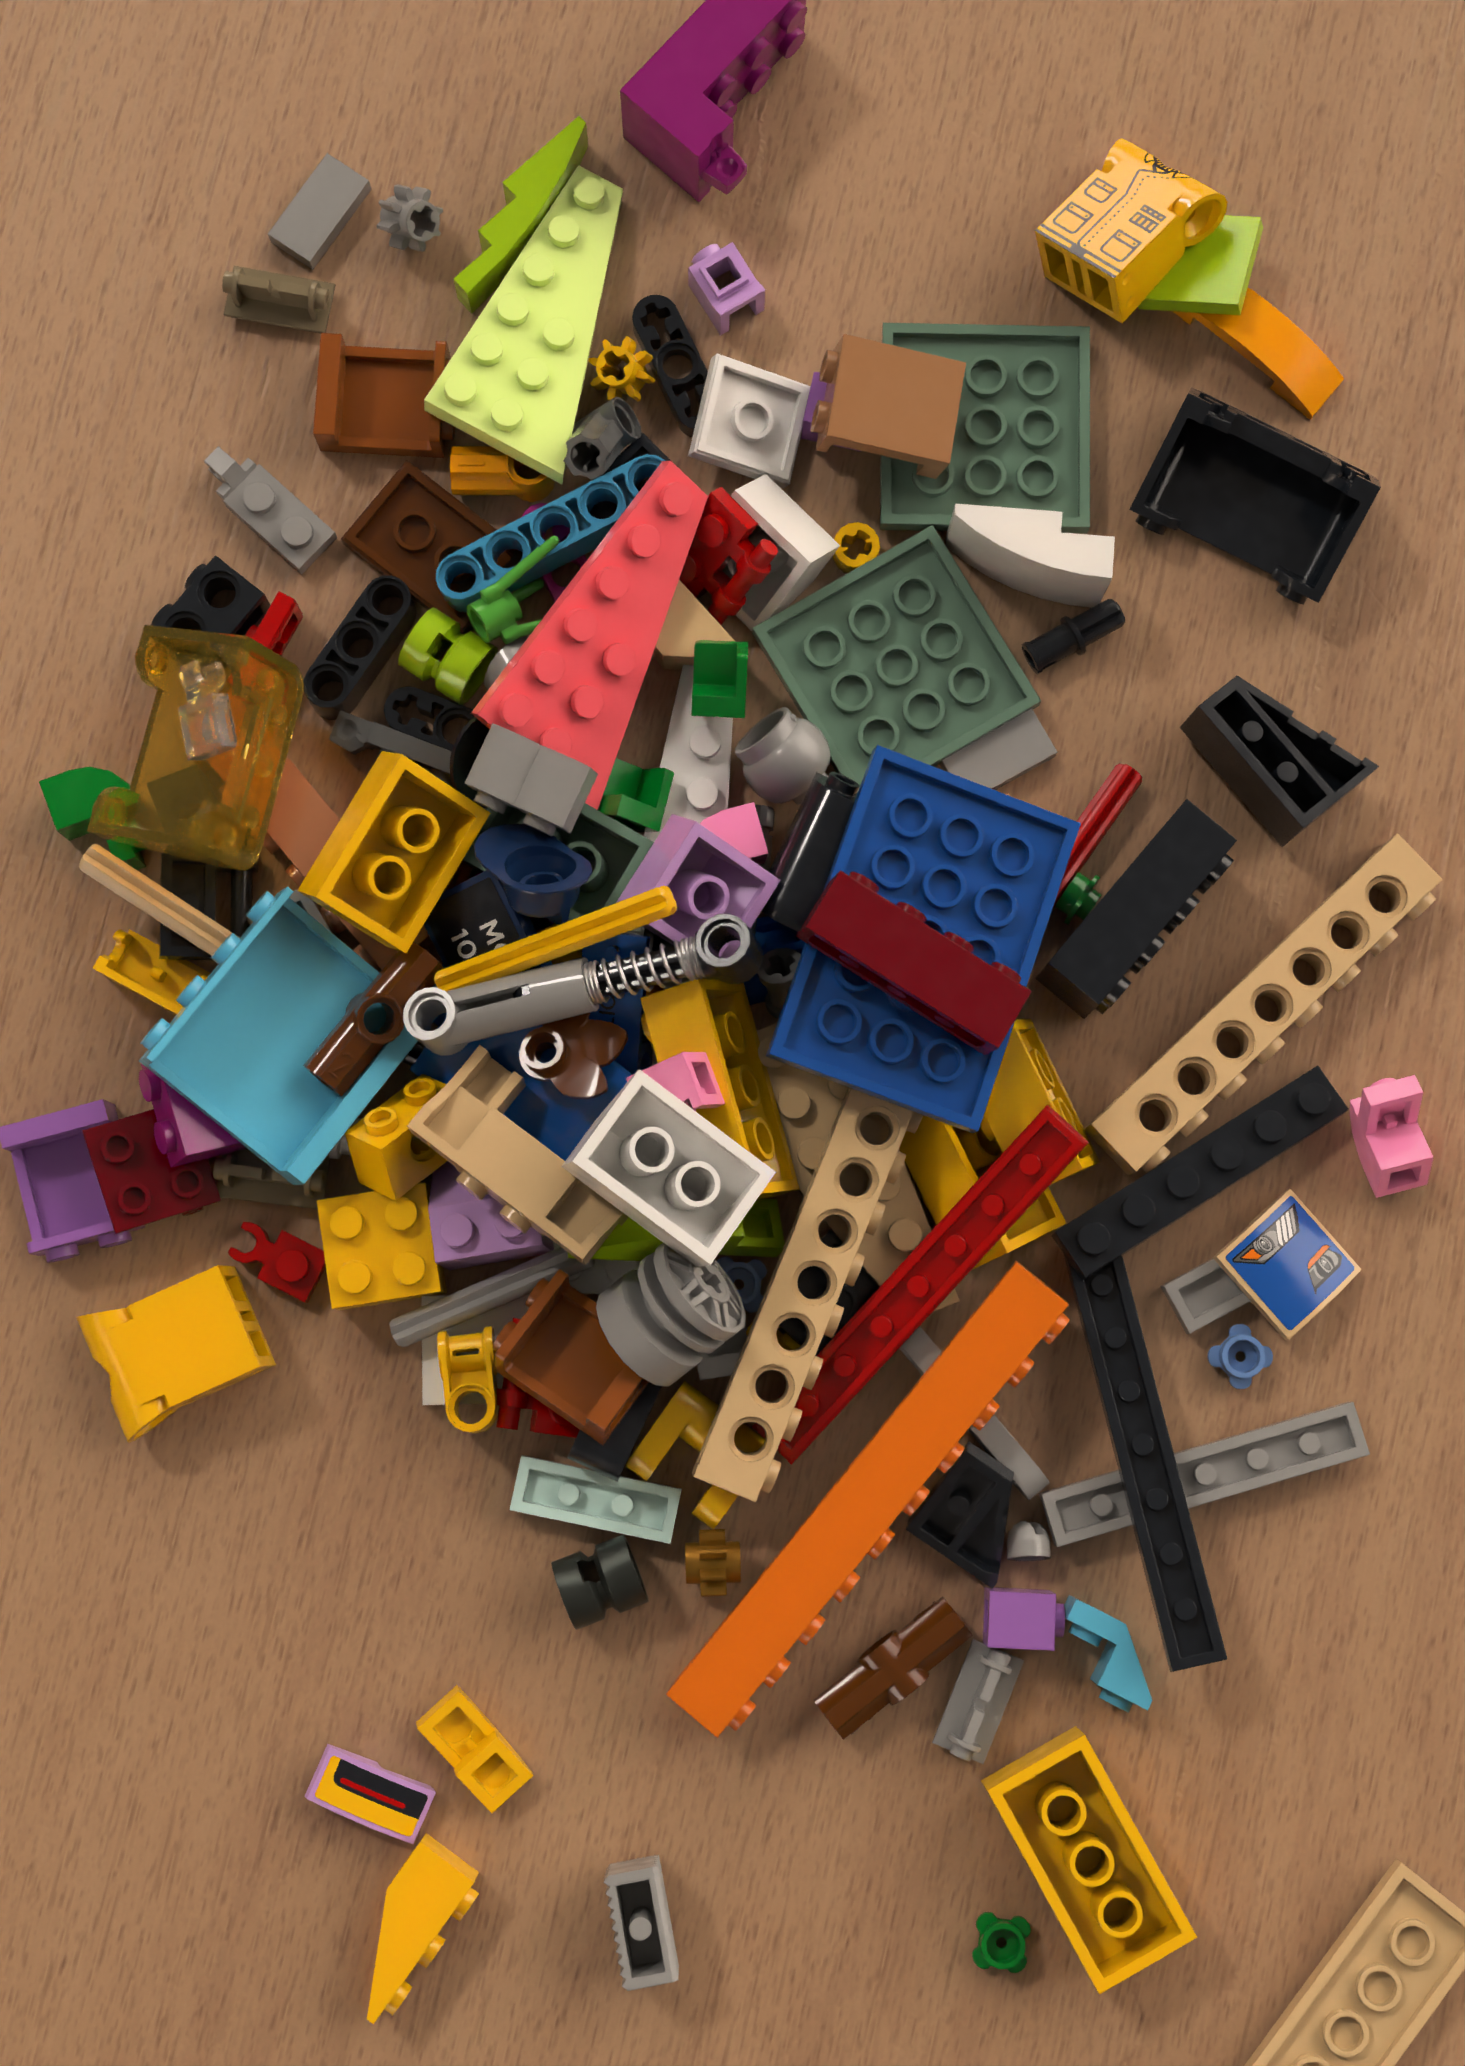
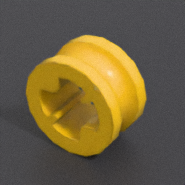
M860 522L848 523L841 527L835 535L834 540L840 547L834 553L833 560L844 573L853 571L879 554V537L875 530L867 524ZM856 538L865 541L864 550H870L868 556L860 553L855 560L847 557L848 547L841 546L844 542L853 544Z

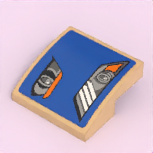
M1290 1188L1248 1223L1249 1226L1212 1257L1284 1340H1289L1362 1270Z

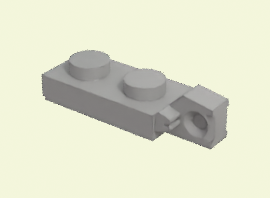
M219 446L204 460V463L209 466L208 470L223 483L216 492L224 500L223 502L226 507L301 575L337 538L336 533L260 464L256 465L251 459L247 458L239 465Z

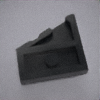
M968 1442L957 1461L942 1475L922 1504L908 1519L905 1530L993 1589L997 1584L1000 1572L1014 1472Z

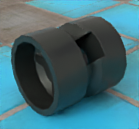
M624 1534L595 1545L594 1554L589 1557L579 1551L551 1563L564 1606L576 1630L605 1619L608 1608L613 1607L621 1613L649 1601L639 1569Z

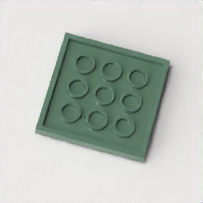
M883 323L882 343L966 362L951 460L945 470L936 479L916 475L917 463L880 455V530L922 531L933 525L936 531H948L955 504L1059 511L1062 512L1061 533L1087 534L1090 529V326Z
M933 525L752 628L754 638L802 717L815 724L827 739L830 747V763L836 773L854 780L859 785H861L872 751L877 745L935 767L945 758L1026 711L1035 709L1041 703L1039 696Z

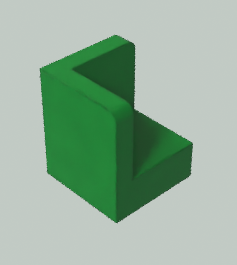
M698 640L695 642L691 716L745 718L748 642Z
M616 758L598 811L635 832H659L674 772L666 768L642 769Z

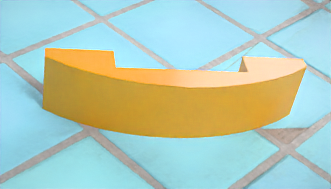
M1249 287L1247 288L1241 315L1173 311L1189 325L1195 319L1273 379L1274 383L1270 389L1310 420L1344 380V377L1330 359L1298 326Z

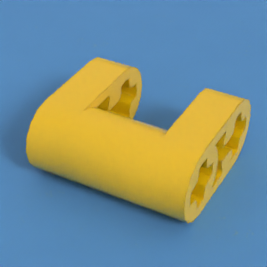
M684 1381L629 1458L625 1467L647 1482L678 1437L700 1452L719 1405ZM746 1424L739 1426L734 1435L735 1446L743 1452L758 1450L765 1440ZM711 1484L691 1514L714 1530L738 1495Z

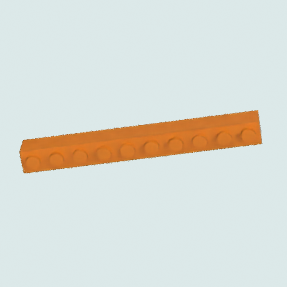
M1015 1261L676 1678L666 1695L715 1737L718 1738L727 1726L737 1731L756 1707V1704L750 1700V1697L762 1682L769 1688H772L791 1664L784 1657L797 1639L802 1644L807 1645L824 1624L826 1619L819 1612L832 1597L839 1603L842 1602L859 1581L861 1576L853 1570L866 1554L875 1560L891 1542L895 1533L888 1527L901 1511L910 1517L930 1493V1490L923 1484L936 1468L945 1474L965 1450V1447L958 1441L970 1426L973 1425L980 1431L1000 1407L993 1400L996 1394L1006 1382L1015 1388L1030 1371L1035 1362L1028 1355L1041 1339L1050 1345L1065 1328L1070 1318L1063 1314V1312L1069 1306V1303L1018 1261Z

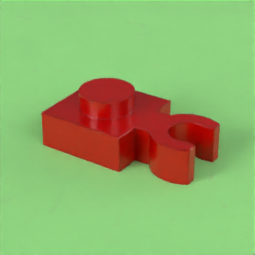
M243 1222L241 1228L255 1236L256 1245L248 1253L230 1247L228 1254L234 1260L241 1263L252 1264L258 1261L263 1263L264 1265L257 1279L308 1303L326 1269L324 1250L284 1230H281L276 1242L273 1243L269 1240L268 1233L263 1227L252 1222Z

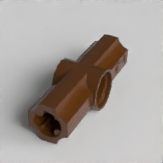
M415 942L412 943L407 953L397 951L368 988L350 1000L343 1018L303 1066L324 1085L342 1097L382 1047L400 1035L404 1028L403 1010L408 999L419 990L433 987L435 984V973L445 968L435 957ZM381 1003L386 1012V1021L379 1030L369 1032L364 1025V1013L372 1004Z
M941 1597L919 1613L899 1632L893 1630L869 1647L857 1659L859 1664L816 1697L814 1702L844 1740L887 1704L895 1705L914 1692L929 1677L928 1671L973 1635L945 1598Z

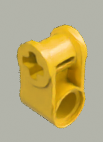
M493 1326L484 1327L481 1333L449 1336L447 1331H439L437 1333L438 1360L444 1387L446 1414L452 1425L463 1432L478 1434L487 1431L495 1424L498 1418L499 1405H497L496 1389L498 1388L496 1375L498 1372L495 1371L494 1355L496 1350L492 1348L496 1340ZM479 1351L478 1354L456 1356L457 1353ZM480 1393L486 1400L487 1412L479 1422L467 1424L460 1417L458 1411L459 1404L467 1394Z

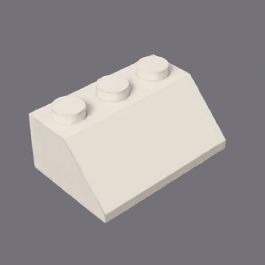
M640 1069L636 1071L598 1116L561 1166L696 1267L712 1264L776 1173Z

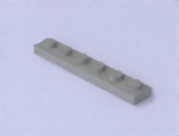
M1345 1402L1174 1453L1188 1508L1370 1455L1354 1402ZM1119 1470L1039 1493L1056 1547L1132 1525Z

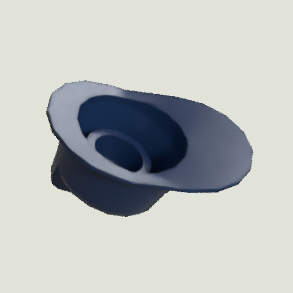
M503 824L489 828L479 835L474 845L476 859L488 872L502 882L508 904L515 912L527 917H544L557 925L568 921L570 909L573 908L579 897L580 886L586 883L592 874L590 862L582 855L571 850L556 837L548 836L525 824Z

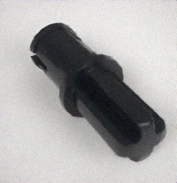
M1107 599L1072 619L1064 616L1060 620L1061 625L1030 642L1023 643V654L1029 666L1036 674L1043 672L1044 669L1075 652L1078 655H1082L1086 652V646L1124 625L1125 617L1122 609L1117 602Z

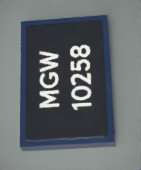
M487 870L444 891L424 923L445 968L537 933L530 917L518 914L510 907L502 882ZM548 961L524 971L552 965L553 963Z

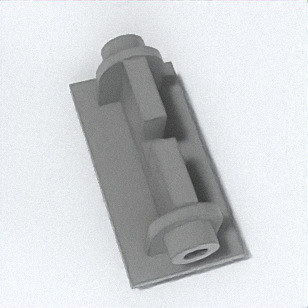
M973 1639L932 1743L950 1750L951 1754L967 1761L972 1759L984 1764L1024 1660L999 1649L988 1648L984 1643Z

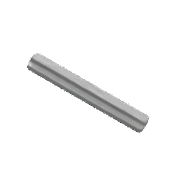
M557 1248L392 1319L389 1323L392 1336L398 1346L407 1347L435 1335L439 1331L449 1329L530 1294L542 1278L550 1281L559 1269L567 1273L569 1277L589 1269L595 1265V1259H590L585 1266L577 1259L568 1258L567 1251L563 1248Z

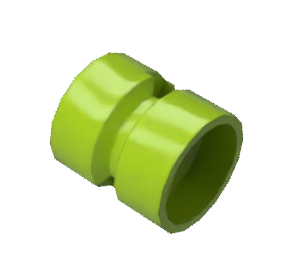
M433 607L419 619L410 632L400 651L398 665L422 681L434 678L436 690L458 704L464 705L484 682L485 673L490 662L498 653V647L490 642L485 643L474 632L470 631L464 635L461 634L460 623ZM449 647V650L445 654L444 658L441 662H439V659L442 657L446 648Z

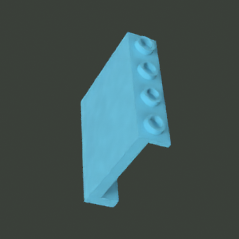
M287 886L275 896L266 891L246 915L253 922L240 938L231 933L212 955L211 958L218 963L206 980H203L198 975L195 976L176 999L183 1008L173 1020L168 1023L165 1019L161 1018L143 1038L140 1044L148 1050L139 1059V1062L292 1185H303L418 1040L406 1030L404 1025L400 1035L382 1047L342 1097L324 1085L303 1066L343 1018L350 1000L356 995L363 993L379 972L289 897L294 891ZM381 1003L372 1004L364 1013V1025L369 1032L379 1030L386 1021V1012Z

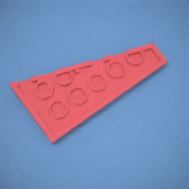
M671 460L660 463L471 712L474 717L489 729L492 723L591 767L598 775L585 803L596 810L599 808L708 499V495Z

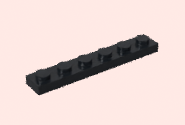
M1316 1066L1056 1230L1052 1234V1238L1081 1281H1083L1344 1115L1349 1108L1320 1067Z

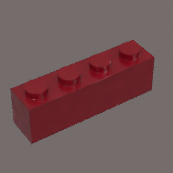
M840 870L829 881L796 937L983 1055L998 1049L1032 992L1019 983L1021 981L1020 975L1004 964L992 962L990 965L972 954L974 947L964 938L951 932H945L942 935L926 925V916L913 906L904 902H898L895 905L877 894L879 887L864 875L857 872H850L847 875Z

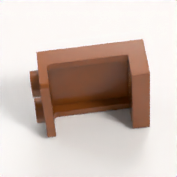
M321 333L313 435L320 451L444 458L445 441H454L456 427L424 411V399L451 360L447 341H436L435 351L346 346L342 334Z
M559 1269L550 1281L542 1278L533 1288L525 1303L529 1309L518 1324L513 1321L508 1322L497 1336L492 1347L496 1350L494 1355L495 1371L604 1445L649 1381L638 1376L622 1361L609 1344L599 1324L596 1310L597 1303L573 1288L569 1284V1275Z

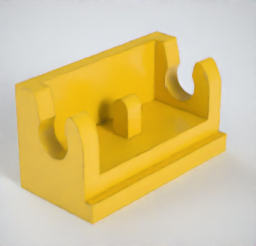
M121 929L117 930L113 934V940L116 941L114 949L109 956L100 955L93 966L94 970L108 979L175 1015L183 1008L176 999L193 978L198 975L203 980H206L211 974L187 960L159 959V945L130 929L128 933Z

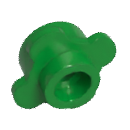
M1080 872L1077 873L1055 905V908L1067 915L1064 921L1065 924L1069 925L1075 915L1082 920L1089 915L1102 896L1101 893L1094 889L1101 877L1095 875L1090 880Z
M984 1912L979 1915L976 1920V1928L979 1931L978 1946L972 1951L974 1963L981 1969H988L990 1966H993L997 1969H1008L1011 1973L1022 1971L1027 1964L1025 1938L1031 1932L1028 1921L1022 1916H1014L1011 1920L997 1918L992 1912ZM1003 1937L1006 1939L1007 1942L1004 1947L996 1945L998 1938Z

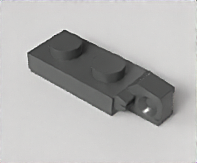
M340 710L329 737L330 741L354 755L367 749L380 750L378 756L382 751L403 754L416 764L429 769L430 773L454 788L450 776L451 751Z

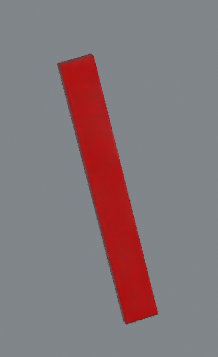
M1050 1105L1045 1106L817 1355V1357L823 1359V1363L816 1382L811 1390L802 1387L795 1404V1408L802 1410L798 1427L792 1440L789 1442L781 1439L777 1449L791 1465L1087 1146L1089 1141ZM755 1423L752 1427L765 1439L763 1427Z

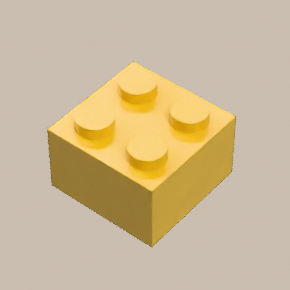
M426 1183L417 1184L397 1201L376 1191L316 1200L332 1309L346 1310L447 1293L444 1269L435 1263L428 1211L431 1190L429 1185Z

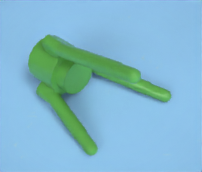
M551 536L496 583L481 590L480 599L467 605V614L476 633L485 643L501 637L507 645L522 636L530 635L542 620L520 625L516 623L523 617L518 603L543 588L545 584L543 579L538 578L513 593L506 589L559 544L557 536Z

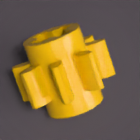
M628 336L623 339L621 347L614 346L604 339L602 341L604 350L598 358L594 357L588 360L590 364L596 367L598 375L590 382L591 386L598 391L609 387L607 392V400L609 401L615 397L622 398V394H625L639 402L641 400L639 391L645 383L655 382V379L647 374L645 366L651 362L653 356L646 350L639 351L634 355L636 341ZM624 361L627 363L623 368L626 376L619 380L616 378L620 374L618 364Z

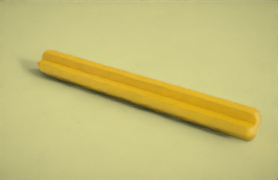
M668 886L656 887L439 970L434 975V982L437 988L449 991L513 975L673 915L677 911V903Z

